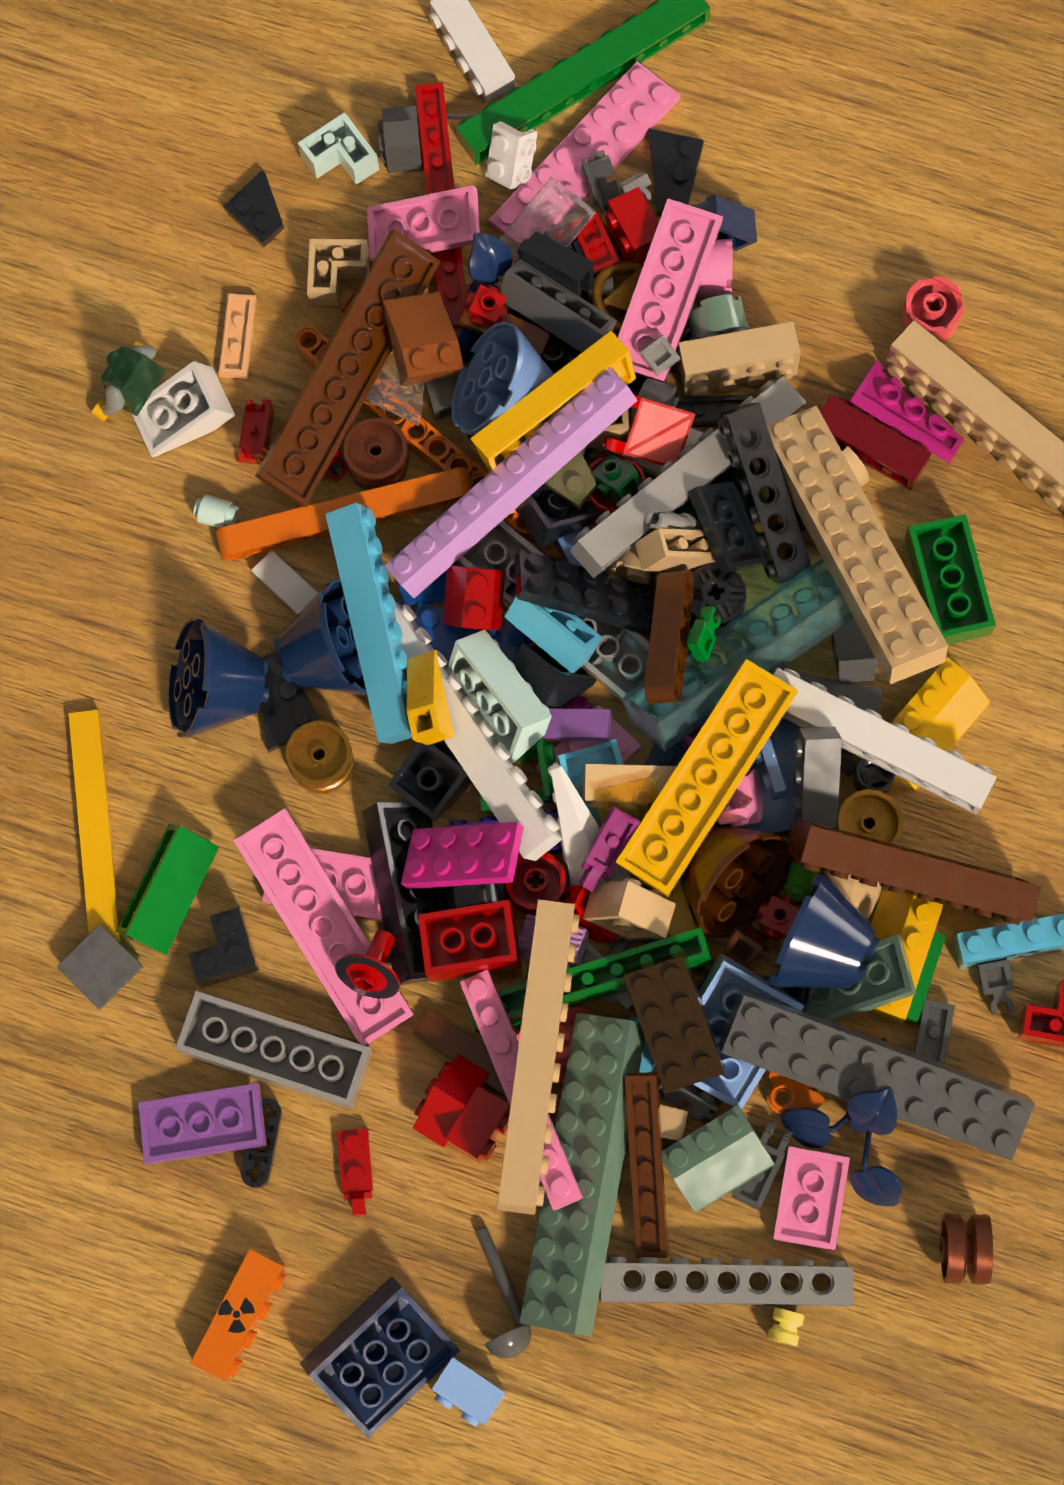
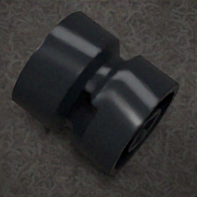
M862 758L853 776V786L856 792L871 789L887 794L894 781L895 774Z

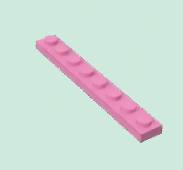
M485 970L461 981L460 985L511 1107L519 1041L490 972ZM548 1113L547 1124L553 1125ZM553 1125L551 1144L544 1143L543 1155L549 1156L547 1175L540 1174V1180L543 1187H545V1192L552 1209L556 1211L582 1199L583 1195Z

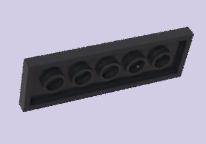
M519 549L515 556L518 600L650 636L656 587L602 572L593 578L584 567Z

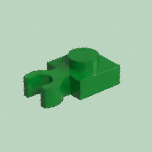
M715 606L702 607L700 620L695 619L692 630L687 635V647L697 662H708L717 639L714 630L719 627L721 617L713 616L716 609Z

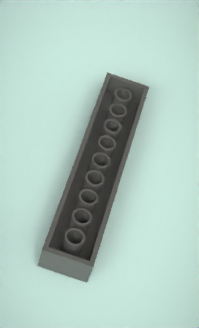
M743 988L739 990L718 1043L721 1053L847 1100L860 1092L877 1091L891 1087L897 1105L898 1119L1011 1161L1035 1105L1027 1094Z

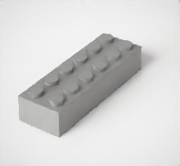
M196 991L175 1047L180 1054L352 1111L373 1053L370 1047Z

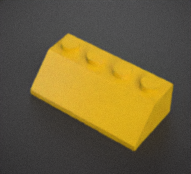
M947 657L945 663H942L890 724L899 723L908 728L910 734L918 738L921 736L927 737L936 742V747L947 752L951 750L979 717L990 701L971 675ZM895 775L914 792L918 789L919 786Z
M882 890L871 926L876 931L875 937L880 940L897 934L902 937L916 990L943 904L925 901L912 894L903 895ZM914 995L866 1012L902 1025L906 1020Z

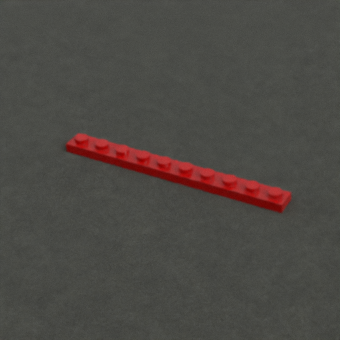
M443 82L415 85L426 193L428 195L455 189ZM461 247L433 252V256L441 261L435 271L437 292L441 296L457 339L461 325L458 323L465 310L463 306L467 299Z

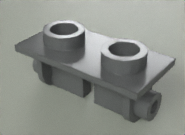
M604 150L594 154L591 153L581 159L582 173L585 179L589 180L592 188V200L595 206L599 207L601 214L607 211L609 200L622 195L617 179L607 182L606 177L614 175L615 172L609 155H605Z
M662 1084L659 1086V1093L662 1094L661 1097L678 1108L684 1099L690 1101L685 1111H688L689 1115L702 1123L704 1120L708 1123L712 1121L716 1113L711 1109L717 1111L723 1103L717 1097L693 1084L668 1093L664 1092Z

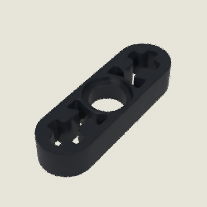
M272 1099L262 1100L263 1110H266L267 1105H271V1109L276 1112V1116L270 1117L268 1121V1127H274L273 1133L265 1130V1135L271 1141L270 1148L262 1153L257 1152L254 1148H249L245 1151L241 1177L243 1182L253 1189L263 1188L268 1184L271 1177L282 1120V1109ZM251 1155L258 1158H268L267 1163L260 1162L259 1169L264 1173V1177L258 1178L256 1183H253L252 1177L248 1176V1172L254 1171L256 1161L250 1160Z

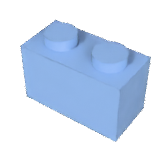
M453 1357L431 1389L437 1393L434 1398L437 1402L448 1409L455 1405L463 1411L460 1417L475 1427L479 1422L483 1425L487 1424L506 1394Z

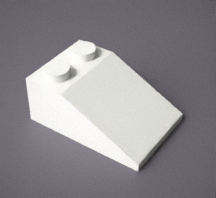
M196 361L191 362L129 408L151 457L159 456L206 435L235 416L213 367Z

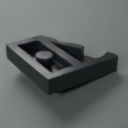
M263 170L223 206L224 211L263 247L284 229L266 173Z

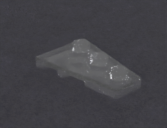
M392 352L369 390L366 400L419 425L422 413L424 383L401 386Z

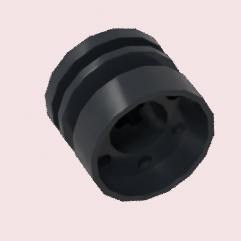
M717 563L697 568L692 573L694 578V595L690 626L693 627L695 619L700 620V612L703 606H715L716 609L713 616L721 617L719 627L714 630L715 636H723L732 632L740 624L747 599L746 585L742 576L737 571L721 574ZM711 592H716L720 599L715 600L713 596H710Z

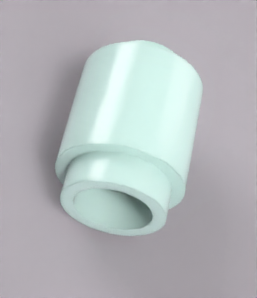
M205 494L202 499H197L193 515L197 516L198 523L222 528L236 524L239 507L233 505L231 501Z

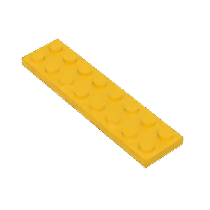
M746 659L618 857L616 865L664 895L669 896L795 699L798 690Z

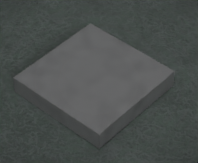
M99 924L57 966L99 1010L144 967L102 924Z

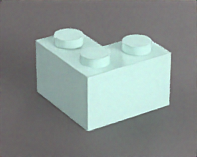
M345 112L298 142L301 159L316 179L341 164L357 185L379 170L377 154Z

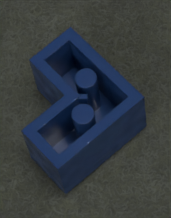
M720 195L709 196L705 201L697 205H691L723 216L716 239H732L734 251L757 242L755 210L745 207L741 203L724 199Z

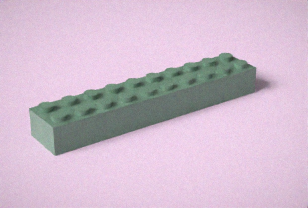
M576 1013L555 1130L583 1198L554 1211L546 1192L544 1193V1201L540 1209L520 1317L521 1324L592 1337L628 1138L625 1075L626 1073H639L645 1043V1036L640 1023L625 1019Z

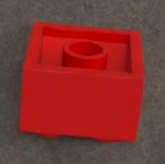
M450 566L446 571L443 625L482 630H501L505 570Z

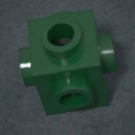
M610 454L591 473L597 483L595 486L596 493L605 500L609 498L617 504L627 494L633 497L639 492L637 487L641 482L637 470L626 459L620 460L613 454Z

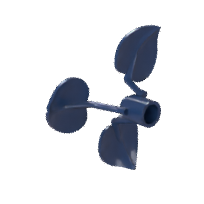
M474 233L473 245L468 261V271L473 282L470 284L469 293L470 291L476 293L480 284L483 286L490 285L499 289L495 285V283L499 282L498 276L505 275V272L512 266V254L509 247L492 235L485 233ZM461 326L458 334V343L463 363H469L475 354L470 350L481 335Z
M891 1087L853 1095L848 1101V1111L845 1116L829 1126V1117L822 1111L814 1108H794L781 1114V1121L785 1128L793 1131L792 1137L800 1144L809 1148H822L828 1145L831 1140L830 1133L838 1130L847 1121H850L851 1127L855 1131L866 1132L861 1164L863 1170L852 1172L850 1176L851 1185L854 1191L869 1203L887 1207L898 1205L902 1192L898 1177L885 1167L872 1166L869 1168L868 1166L872 1133L887 1135L897 1125V1105Z

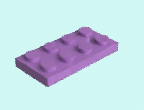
M258 1083L138 1102L144 1164H157L267 1146L261 1090Z

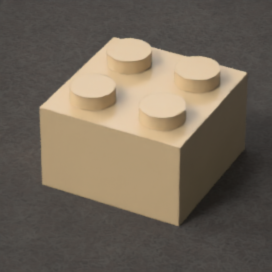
M624 878V881L620 882L606 880V883L597 884L594 891L590 892L583 919L629 941L661 939L667 936L676 903L665 899V895L660 891L642 888V883L634 879Z

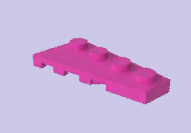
M876 361L850 402L888 426L897 428L912 441L916 440L923 443L930 452L950 463L964 438L937 414L931 415L924 407L925 403L917 396L914 398L909 396L902 389L903 384L896 377L890 379L882 372L884 367Z

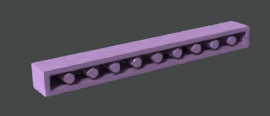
M608 367L385 565L387 570L413 598L418 596L638 401L627 384Z

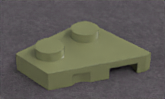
M580 451L547 480L544 485L580 510L595 491L597 483Z

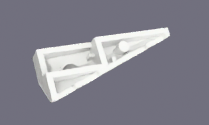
M554 763L548 768V773L552 776L554 787L552 795L558 809L559 818H557V823L560 827L559 834L563 838L561 845L564 861L568 865L570 876L568 884L570 887L581 885L579 881L585 869L581 868V865L600 828L562 766ZM617 865L612 876L609 875L606 880L620 882L624 881V878H630L626 870ZM600 878L597 884L606 883V880Z

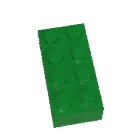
M964 514L908 526L905 541L917 587L947 644L990 636L996 624L967 515Z

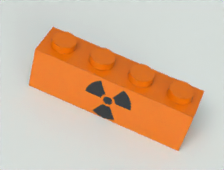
M249 1249L192 1358L191 1364L223 1381H228L230 1376L235 1378L243 1363L239 1357L244 1348L250 1349L258 1332L254 1331L259 1319L265 1320L272 1307V1303L268 1302L274 1290L279 1292L286 1280L287 1275L283 1274L284 1266Z

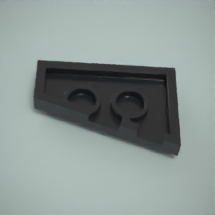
M649 128L657 216H661L667 198L689 205L704 140Z

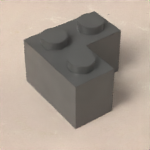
M416 106L382 109L383 120H378V140L382 163H387L389 173L422 170Z

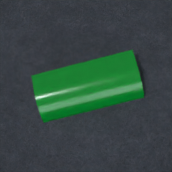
M168 824L115 932L148 949L167 955L219 846L180 825Z

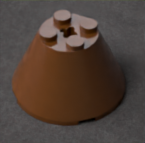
M715 822L680 877L698 926L703 929L704 933L713 938L730 936L728 931L740 926L743 921L750 925L757 919L756 916L763 901L769 903L772 896L776 897L788 875L784 871L786 861H790L792 857L785 853L788 845L785 839L774 833L738 826L733 827L728 824L720 825Z

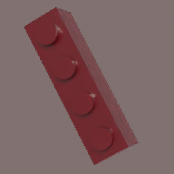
M830 395L820 413L840 449L843 451L846 447H849L862 463L911 491L930 460L932 453L928 451V448L919 441L915 440L912 442L905 438L897 428L893 426L886 427L868 412H861L855 409L847 399L843 397L836 398Z

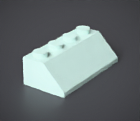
M486 630L455 641L447 669L460 679L463 684L461 690L466 697L469 696L475 701L479 708L477 711L478 715L492 726L495 731L493 737L498 743L503 744L511 755L509 760L511 763H514L545 735L552 715L548 707L542 704L535 695L531 685L525 682L518 673L514 663L508 660L501 651L497 641L492 639Z

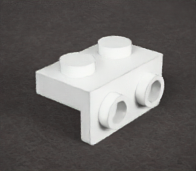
M503 122L493 124L485 176L510 190L519 187L522 183H526L532 174L531 167L536 150L537 131L531 129L520 132Z

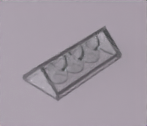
M550 177L499 239L509 247L513 266L519 261L517 252L523 240H528L535 231L543 234V232L548 230L554 241L568 247L596 214V211L553 177ZM504 275L498 276L499 282L495 283L499 288L501 287Z

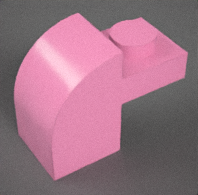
M756 768L749 769L718 818L720 825L730 823L734 827L759 823L763 816V796Z

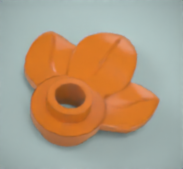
M770 1071L769 1081L771 1088L767 1093V1104L775 1113L782 1114L787 1110L803 1107L818 1109L825 1101L821 1094L812 1090V1086ZM780 1093L785 1094L788 1099L787 1103L779 1104L776 1096Z

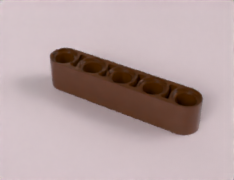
M690 569L659 572L657 577L644 684L645 697L649 704L680 702L682 698L688 648L686 643L690 630L694 595V578Z

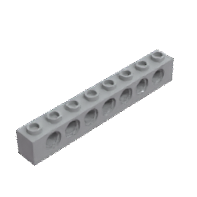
M608 1257V1263H605L601 1282V1302L853 1306V1267H845V1261H827V1266H814L813 1260H795V1266H783V1260H764V1265H751V1259H733V1265H720V1259L713 1258L701 1259V1264H689V1258H670V1264H658V1258L641 1257L639 1258V1263H626V1257ZM635 1271L641 1276L642 1281L639 1287L631 1289L624 1284L623 1277L627 1272ZM659 1272H667L671 1275L673 1283L670 1288L660 1289L657 1287L655 1276ZM692 1272L701 1274L704 1279L703 1287L698 1290L689 1288L686 1283L687 1275ZM722 1273L731 1274L735 1279L734 1288L731 1290L721 1289L717 1281L718 1276ZM759 1273L765 1277L766 1287L764 1290L756 1291L750 1287L749 1278L752 1274ZM791 1274L797 1279L798 1284L794 1291L789 1292L782 1288L780 1281L783 1275ZM821 1274L828 1279L829 1286L825 1292H818L813 1288L812 1279L815 1275Z

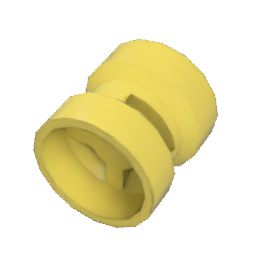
M775 1307L772 1315L775 1324L769 1329L767 1339L797 1347L799 1340L797 1327L803 1325L805 1316Z

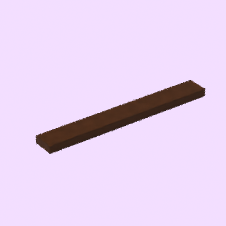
M430 1008L413 1032V1035L451 1061L460 1054L486 1070L490 1074L485 1084L506 1097L486 1046ZM558 1094L555 1113H549L554 1128L556 1127L561 1096ZM627 1141V1143H626V1149H625V1154H624V1160H625V1158L627 1157V1155L629 1154V1142H628V1141Z

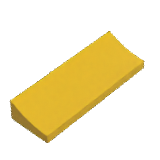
M612 331L604 335L509 410L470 438L489 473L608 367L627 385L636 379L630 350Z

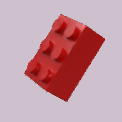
M509 900L418 915L425 974L431 982L476 975L485 970L496 972L522 967L514 908Z

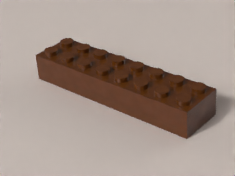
M795 818L785 852L794 858L793 863L811 871L819 872L820 867H822L823 871L838 878L848 880L849 875H851L850 878L859 880V883L872 887H877L879 882L880 886L888 888L887 890L903 895L907 891V893L929 902H934L936 897V901L945 903L946 906L963 910L964 907L972 910L973 913L986 917L993 915L1002 918L1003 921L1020 925L1021 920L1032 922L1042 888L1020 877Z

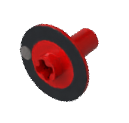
M378 930L375 932L365 955L351 953L341 956L335 965V971L339 979L356 993L367 997L386 999L397 994L400 988L399 978L385 964L395 942L394 936L387 931Z

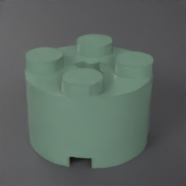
M732 294L719 295L700 301L701 307L694 310L692 305L687 319L689 329H691L692 340L750 329L742 298L737 295L736 300H733Z

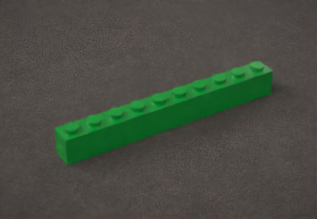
M657 0L652 2L644 12L628 17L623 25L614 30H607L600 36V39L592 44L587 43L581 46L576 54L567 59H560L554 64L553 68L545 73L540 72L534 75L529 83L521 88H513L507 93L506 97L498 102L494 101L487 104L482 112L474 117L469 116L463 119L459 126L456 127L457 140L475 165H478L488 159L493 124L503 122L520 132L538 128L625 74L637 61L641 64L709 22L710 6L705 0Z

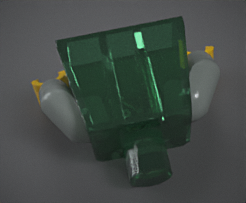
M136 341L131 349L121 346L118 350L108 354V366L101 376V382L105 388L106 402L101 399L91 413L103 422H105L108 416L120 410L138 416L165 373L161 366L151 360L156 355V350L153 346L144 345Z

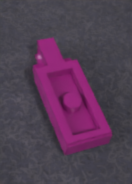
M614 806L611 807L583 859L581 868L585 869L579 881L582 887L593 892L600 878L606 880L609 875L612 876L617 867L616 861L640 825L641 821Z

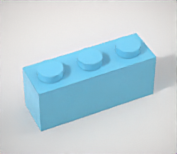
M517 596L505 615L509 622L572 674L589 661L603 638L576 615L518 600Z

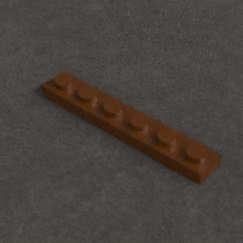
M658 1072L626 1073L625 1090L636 1258H667L669 1250Z

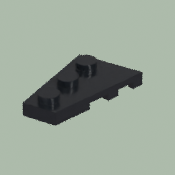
M276 650L263 656L268 659L265 685L269 686V697L266 703L261 702L268 753L286 745L293 732L303 724L319 721L303 687L295 684L293 681L287 682L284 679L281 670L283 664L280 654Z

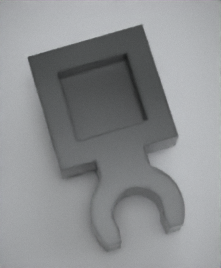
M1004 959L977 964L982 994H992V999L989 1003L991 1014L997 1015L996 1005L1001 1001L1006 1003L1008 1012H1013L1014 1004L1006 996V991L1014 990L1009 960Z

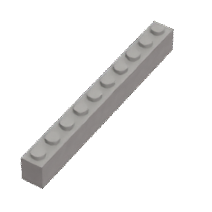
M783 376L775 383L769 380L758 390L760 393L758 397L754 399L751 395L738 407L749 403H760L766 424L768 425L796 414L806 401ZM709 428L698 438L700 443L697 446L688 445L678 454L680 459L677 462L668 461L657 471L659 476L653 480L651 477H648L637 487L639 492L632 497L630 494H627L616 504L618 507L616 511L611 514L607 510L595 521L597 524L595 528L590 531L586 527L574 538L577 543L570 552L593 578L632 548L637 541L655 529L650 528V524L646 523L648 511L659 509L660 511L675 513L691 500L688 491L698 486L709 485L732 466L727 453L730 450L728 441L722 437L719 428L715 431ZM748 430L743 431L740 436V441L744 446H747L751 441V434Z

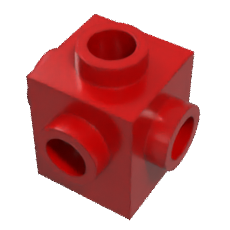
M480 284L476 293L470 291L463 307L469 308L467 314L472 316L470 322L478 323L486 329L488 324L493 326L496 321L499 323L503 321L508 308L503 306L507 297L502 295L501 291L493 286H483ZM483 302H486L492 305L493 307H486Z
M780 895L779 898L772 896L769 903L763 901L756 918L761 919L759 928L763 930L762 934L775 941H779L780 938L785 940L800 909L795 906L796 902L783 895ZM782 916L784 920L779 921L775 917Z

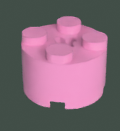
M716 239L697 291V298H711L732 294V239Z

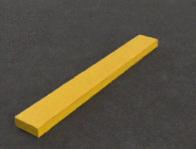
M97 709L68 713L88 934L99 924H102L121 943V935L115 932L119 925L100 712Z

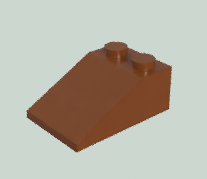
M439 292L382 301L401 386L455 378L461 373L464 365L458 339Z

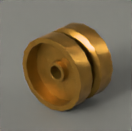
M326 721L309 722L295 730L287 742L285 756L288 767L300 787L311 793L327 794L337 791L348 782L354 770L355 758L349 739L340 727ZM323 754L324 758L318 760V755Z
M865 789L853 793L838 806L837 829L896 844L903 831V817L900 807L892 797L878 790ZM863 823H866L869 828L867 829Z

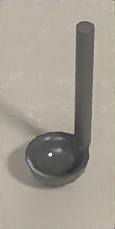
M486 1227L477 1231L476 1234L517 1328L490 1340L485 1346L491 1354L498 1358H513L524 1352L530 1344L531 1328L530 1325L520 1323L522 1306Z

